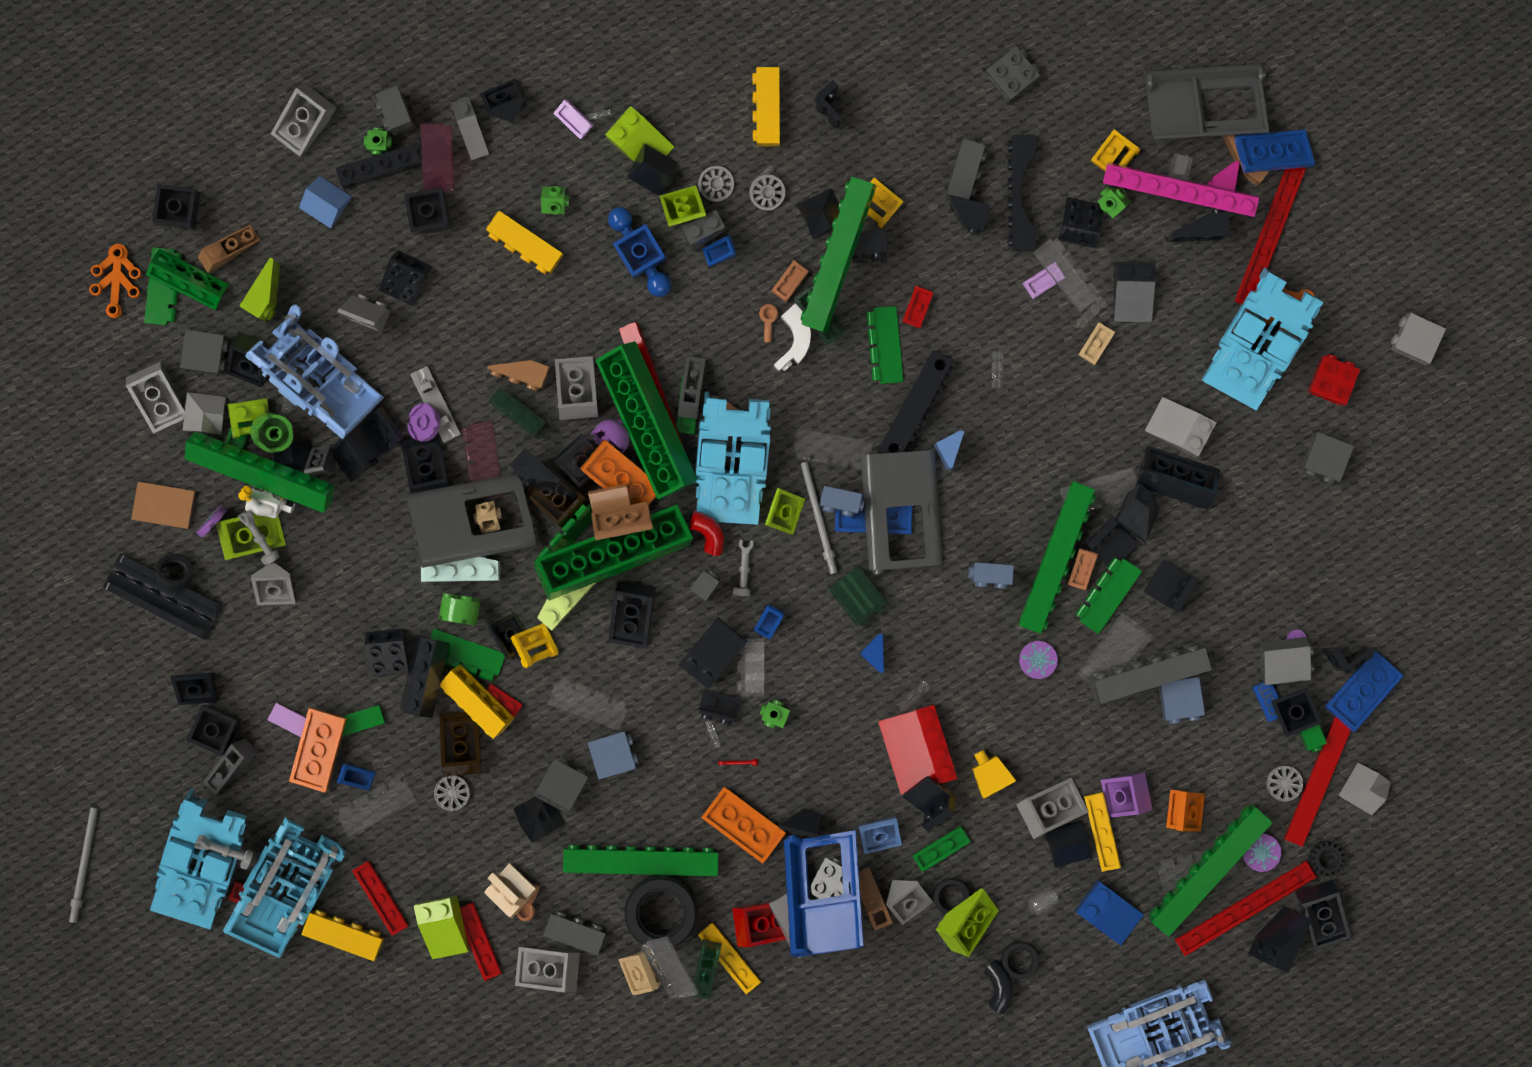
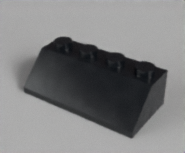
M1147 445L1137 475L1136 486L1141 484L1150 491L1209 510L1217 493L1220 469Z
M420 635L416 636L400 707L402 712L419 717L433 718L449 642Z

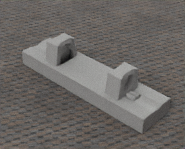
M428 366L410 374L423 402L435 406L439 411L440 427L438 432L443 443L460 436L461 433ZM433 388L432 390L424 393L427 389Z

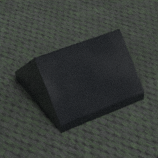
M644 143L627 178L659 196L675 180L676 162Z
M513 612L487 627L507 660L518 655L511 637L526 630L516 613Z
M215 672L171 676L178 705L217 702Z
M1082 821L1063 825L1045 833L1055 868L1092 858L1089 839Z

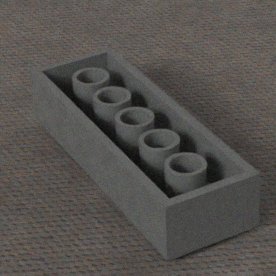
M1191 642L1184 644L1182 649L1176 650V648L1165 650V654L1159 656L1156 653L1146 656V660L1140 661L1135 659L1129 661V665L1123 667L1121 665L1112 666L1110 671H1095L1091 673L1092 676L1087 677L1093 699L1102 704L1210 671L1212 669L1206 648Z

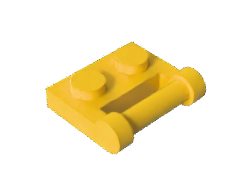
M1113 130L1093 156L1091 162L1105 172L1107 162L1113 163L1124 147L1129 151L1118 165L1127 166L1132 158L1138 155L1141 150L1116 130Z
M873 178L870 183H874L877 187L872 202L886 214L884 217H881L872 208H869L867 215L878 223L877 226L882 229L903 204V201L876 178Z
M544 623L511 637L524 668H528L533 663L549 656L554 657L558 655V649ZM546 645V650L532 656L529 655L528 651Z

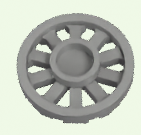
M711 166L700 175L698 182L699 190L703 197L709 201H723L733 192V176L724 167ZM715 169L719 170L717 176L715 175ZM708 171L711 172L712 177L707 175ZM722 172H726L727 174L721 178ZM705 177L709 182H703L702 178ZM728 178L731 179V182H730V183H729V182H724V181L727 180ZM702 186H709L705 190H702ZM723 186H730L731 188L728 191ZM712 190L710 196H707L706 193ZM720 190L726 194L724 197H722ZM716 191L718 198H714V194Z
M763 174L752 182L749 188L750 199L759 209L773 210L780 206L784 200V184L774 175ZM766 178H770L768 185L766 183ZM759 180H762L763 186L758 183ZM776 180L777 183L772 186L773 181ZM757 186L760 190H753V188ZM779 186L782 188L781 190H775ZM753 194H760L757 197L753 198ZM775 194H781V197L777 198ZM772 199L776 201L775 205L772 204ZM766 200L768 201V204H769L768 207H765V206H764L765 203H766Z
M1282 765L1275 767L1268 774L1266 787L1273 798L1287 802L1299 796L1303 788V779L1295 768ZM1279 769L1282 771V776L1278 773ZM1286 769H1289L1290 771L1286 776ZM1293 773H1296V777L1291 778ZM1272 775H1275L1278 779H1272ZM1299 780V784H1298V785H1297V784H1293V782ZM1270 783H1276L1275 786L1270 787ZM1291 787L1297 788V792H1295ZM1279 789L1277 794L1273 793L1274 790ZM1288 791L1292 794L1290 798L1288 797ZM1282 792H1284V798H1280Z
M445 776L436 784L434 798L442 809L457 811L468 803L470 787L466 780L460 776ZM449 778H451V785L447 781ZM458 779L460 782L455 786V781ZM444 782L446 788L442 787L440 784ZM462 785H465V789H459V788H460ZM439 789L445 793L438 794L437 791ZM460 793H467L466 797L460 795ZM446 797L442 802L439 801V798ZM458 798L463 800L464 803L460 804ZM449 800V806L446 807L444 804ZM453 801L457 805L456 808H453Z

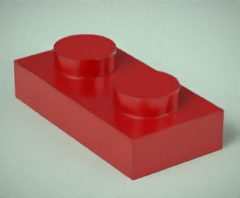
M915 286L902 322L920 329L934 292Z
M490 684L487 688V691L515 717L523 704L493 684Z

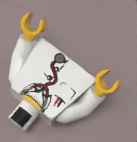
M245 485L238 495L240 500H246L245 510H250L258 516L276 518L282 510L291 514L295 508L294 502L255 486L251 489Z

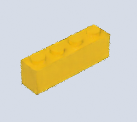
M756 67V73H753V85H756V92H753V103H756L757 111H753V122H757V130H753V141H757V146H780L779 67Z
M500 211L497 212L486 228L487 232L490 233L488 235L489 238L495 242L502 241L505 243L504 248L512 253L517 251L521 254L520 258L528 264L533 262L537 265L536 269L543 274L546 272L551 274L564 256L560 251Z
M461 664L452 669L440 683V687L491 738L494 739L503 733L514 720V717Z
M316 909L315 912L311 911L309 913L301 935L371 961L377 959L384 937L380 936L381 932L370 929V931L363 930V926L357 923H352L351 925L344 923L345 919L334 916V918L326 916L327 913L322 910Z

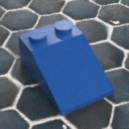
M1098 880L1074 910L1120 946L1143 917L1141 912Z

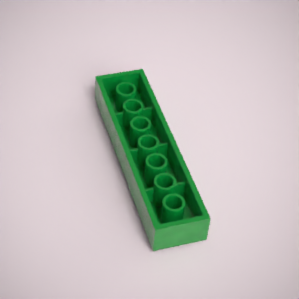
M636 341L622 344L596 359L595 361L624 426L629 433V437L657 499L671 496L694 484L697 477Z
M678 505L651 514L653 529L595 540L594 536L535 559L534 569L548 600H553L690 546L693 537Z

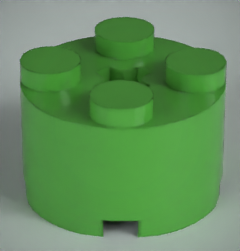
M265 412L253 421L250 436L259 448L272 453L281 452L290 446L293 440V429L287 418L276 413ZM271 429L275 433L273 436L269 432Z
M443 593L438 620L477 626L480 599Z

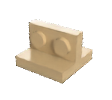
M509 863L499 875L492 873L487 878L492 884L484 893L506 915L513 919L538 889Z
M647 947L633 955L618 959L632 995L654 991L659 988V985L665 983L652 948Z

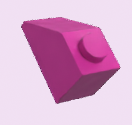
M1235 161L1215 175L1211 181H1208L1207 184L1235 190L1240 161Z

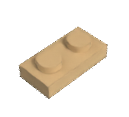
M1098 322L1078 356L1095 365L1115 332Z

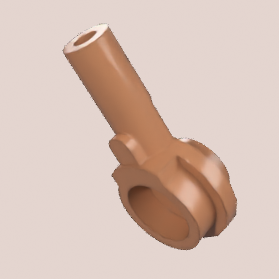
M765 304L760 309L759 315L761 320L765 322L764 342H771L772 322L777 319L778 310L772 304Z
M535 883L533 885L538 890L516 914L522 921H529L535 915L533 903L541 887Z

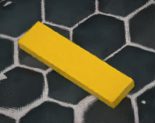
M1104 792L1084 796L1102 872L1121 868Z
M713 922L698 933L701 940L746 995L761 983L759 978Z

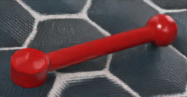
M755 758L749 761H718V765L752 764L757 766L759 763Z

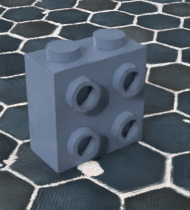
M824 486L819 507H823L822 511L834 513L837 510L842 511L841 515L853 517L854 514H858V511L863 510L865 499L861 498L862 494Z
M975 562L972 563V566L968 567L967 577L971 578V582L975 583V587H988V584H994V588L1005 589L1007 585H1012L1014 565Z
M1199 677L1184 678L1159 686L1163 719L1169 721V724L1180 723L1183 718H1188V721L1200 720V716L1205 715Z
M626 731L588 742L599 780L637 768L638 758L636 752L632 753L630 747L633 745L631 735L626 734Z

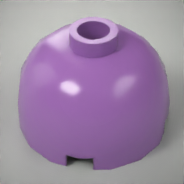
M607 419L601 421L591 432V435H595L593 439L598 445L605 439L622 454L630 444L629 433L621 420Z

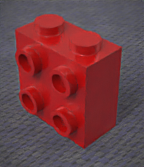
M1324 355L1319 360L1307 393L1340 406H1345L1348 403L1360 369L1356 368L1354 363L1348 361L1343 363L1338 361L1336 356Z

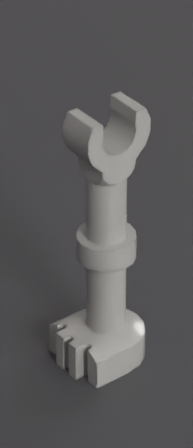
M248 510L238 516L240 521L250 529L255 537L254 541L260 545L265 553L261 558L262 563L266 565L280 557L279 553L271 550L265 540L266 536L256 526L251 511Z
M740 540L739 547L742 550L741 567H739L740 587H733V595L750 597L751 590L747 588L748 573H750L749 552L753 548V541L750 540V546L745 548L742 545L743 540Z
M204 835L198 836L194 846L200 850L210 849L219 852L224 857L230 856L241 860L240 867L246 870L254 853L249 850L243 853L231 849L228 845L216 844Z

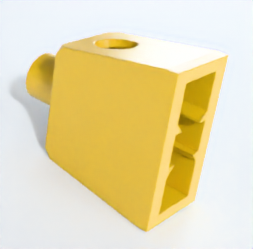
M984 749L974 754L979 765L973 767L972 770L983 799L1016 782L996 755L989 759Z

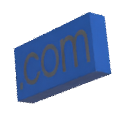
M1262 682L1253 686L1252 689L1267 721L1271 722L1277 719L1271 701L1279 697L1273 684L1265 685Z

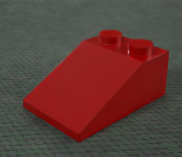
M770 902L732 908L737 947H753L786 940L768 904Z

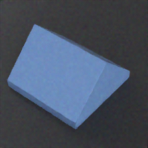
M319 176L306 188L299 208L329 228H332L352 197Z
M960 430L934 444L946 470L950 471L953 468L964 431Z
M895 816L858 825L864 854L902 845Z

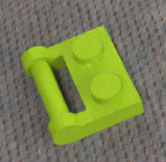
M267 398L228 404L233 438H240V435L250 434L251 426L238 428V422L255 420L259 415L269 412Z

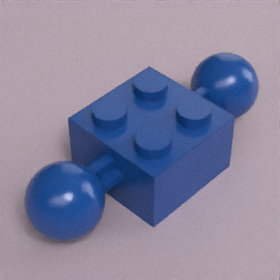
M623 207L614 208L609 213L608 223L613 230L621 232L624 237L614 242L613 246L630 275L635 279L646 273L649 278L647 289L650 294L655 297L667 295L671 290V280L666 274L658 273L655 266L666 261V257L647 225L645 224L633 231L630 211Z

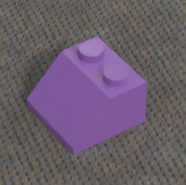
M1145 772L1101 780L1109 817L1138 815L1153 810Z

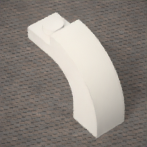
M796 303L781 316V319L792 330L794 342L791 349L774 364L778 372L780 370L786 371L792 365V359L799 364L805 357L810 345L811 331L809 327L801 324L802 321L800 319L803 311Z

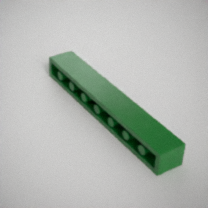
M851 177V180H848L846 183V195L839 203L838 210L840 212L838 218H835L833 221L832 229L834 230L832 236H829L826 241L827 250L825 255L821 256L819 263L821 266L820 271L814 276L813 284L815 285L813 291H810L808 294L807 309H804L801 314V324L806 327L827 333L877 187L874 183Z
M196 431L186 441L184 459L322 513L333 502L334 484Z
M1074 481L1071 482L1018 622L1019 626L1040 634L1042 630H1046L1049 620H1046L1048 613H1052L1056 604V602H1053L1054 597L1059 595L1062 588L1060 581L1062 576L1066 577L1069 570L1067 563L1069 558L1072 559L1075 554L1076 548L1073 547L1075 541H1079L1083 530H1080L1082 523H1086L1089 517L1087 510L1089 504L1093 505L1095 501V489Z
M1254 805L1246 806L1241 811V816L1228 825V830L1224 835L1221 834L1216 838L1214 846L1211 849H1207L1202 854V859L1189 868V873L1185 878L1182 877L1177 881L1175 889L1165 894L1162 899L1163 902L1150 911L1149 920L1165 935L1169 937L1273 823Z
M569 844L568 848L563 849V873L718 876V851H714V848H703V851H695V847H684V851H678L676 847H664V850H657L656 846H645V850H637V846H626V849H618L617 845H607V849H599V845H587V848H580V845Z

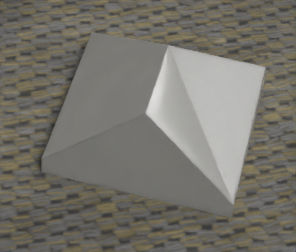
M187 392L183 431L222 435L226 397Z
M275 562L269 563L251 575L257 605L296 604L291 576Z
M1357 763L1338 796L1368 814L1373 815L1386 801L1391 782L1379 773Z
M892 880L888 899L885 900V903L899 922L904 925L932 904L933 901L917 881Z

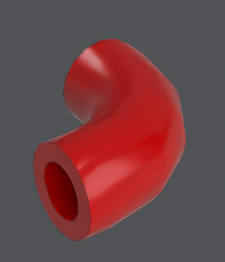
M694 511L690 529L701 532L706 539L704 551L706 553L720 556L724 548L725 538L721 526L713 517L699 511Z

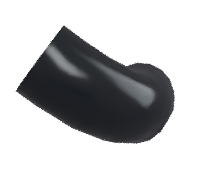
M995 959L984 971V974L991 980L994 987V993L989 1001V1006L995 1012L1004 1014L1012 1000L1013 985L1009 973Z

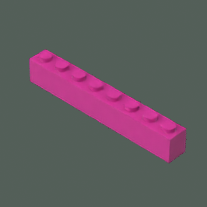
M1107 162L1103 183L1252 217H1255L1259 201L1257 195Z

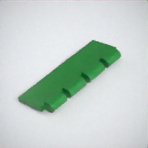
M152 247L151 260L159 249L182 260V254L175 253V249ZM159 257V261L168 263L166 259ZM149 277L144 323L167 326L168 322H175L176 309L169 308V306L177 305L178 291Z
M896 306L873 308L874 312L866 313L867 326H875V329H868L869 345L877 344V348H870L871 364L878 363L879 367L871 368L872 380H878L880 384L903 382Z
M582 504L574 514L577 518L574 520L571 517L562 527L564 533L558 532L549 542L551 548L545 547L537 557L540 558L571 546L591 524V513H593L589 504L587 506Z
M1115 557L1107 567L1113 573L1110 575L1104 571L1096 583L1102 589L1099 591L1093 587L1085 599L1091 605L1088 607L1082 603L1076 612V615L1081 618L1079 622L1097 634L1101 632L1142 572L1123 558L1121 561Z
M433 629L430 638L449 642L445 661L446 666L455 668L460 663H463V667L474 676H476L478 669H480L479 677L491 682L494 675H499L505 658L502 652Z

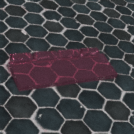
M444 123L421 124L423 191L443 188L445 193H447L449 190H454L452 127L444 126Z
M492 421L469 424V428L462 429L464 443H472V445L464 446L466 461H474V464L467 465L469 480L477 479V481L500 477ZM502 494L483 497L479 499L484 500L502 497Z

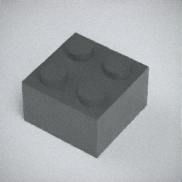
M398 86L376 94L378 100H375V104L381 115H384L382 122L388 133L392 132L394 136L416 128L404 96Z

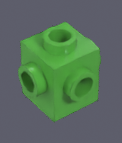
M373 128V130H368L367 136H364V147H367L366 149L373 156L387 153L389 148H392V137L384 128ZM374 138H380V141L374 143Z
M542 187V213L565 214V207H569V195H566L565 187Z
M1108 186L1100 193L1102 197L1097 201L1100 204V208L1112 218L1131 202L1125 190L1118 186H1113L1112 188Z
M773 699V702L768 701L767 705L763 704L759 715H762L761 720L765 721L764 725L775 728V726L783 728L790 709L783 707L784 703ZM772 711H777L778 715L776 717H771L770 713Z

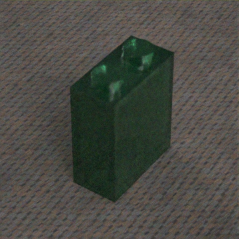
M859 566L828 589L856 626L858 624L863 626L871 620L868 616L874 612L877 615L886 608L884 606L887 603Z

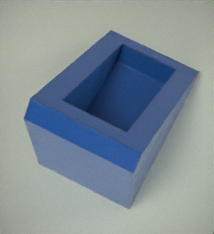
M730 235L702 249L709 267L737 257Z
M767 605L753 631L771 639L785 613Z
M877 634L860 652V655L880 673L884 672L883 634Z
M345 763L342 766L337 783L369 790L375 772Z

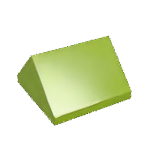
M777 488L765 526L793 535L805 499Z

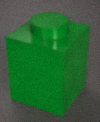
M1319 725L1299 732L1305 750L1316 752L1323 749L1322 745L1327 744Z

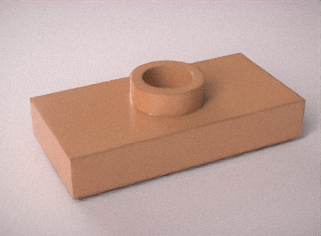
M793 260L771 292L787 303L809 271Z
M1079 548L1068 585L1083 590L1087 589L1098 553Z

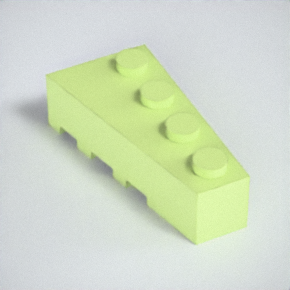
M596 583L550 601L547 598L537 618L553 631Z

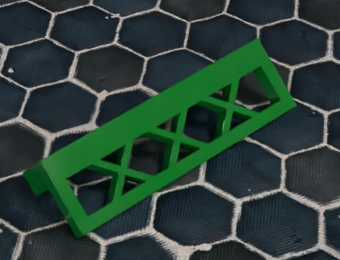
M161 249L157 251L151 260L146 272V276L213 310L217 309L223 294L229 286L228 283ZM159 257L166 259L168 263L159 261ZM176 267H181L185 269L186 272H181L177 270ZM194 276L201 277L203 281L196 280ZM211 285H217L222 289L218 291L212 288Z

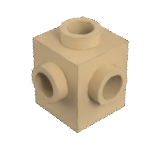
M494 501L475 505L474 521L476 525L479 524L482 534L501 530L499 519H502L500 507L496 508Z

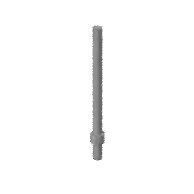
M804 462L801 463V468L823 545L824 560H827L830 574L838 573L834 560L835 553L830 546L809 464Z
M90 807L74 898H71L70 903L72 908L69 922L77 923L79 908H82L83 903L81 898L98 808Z

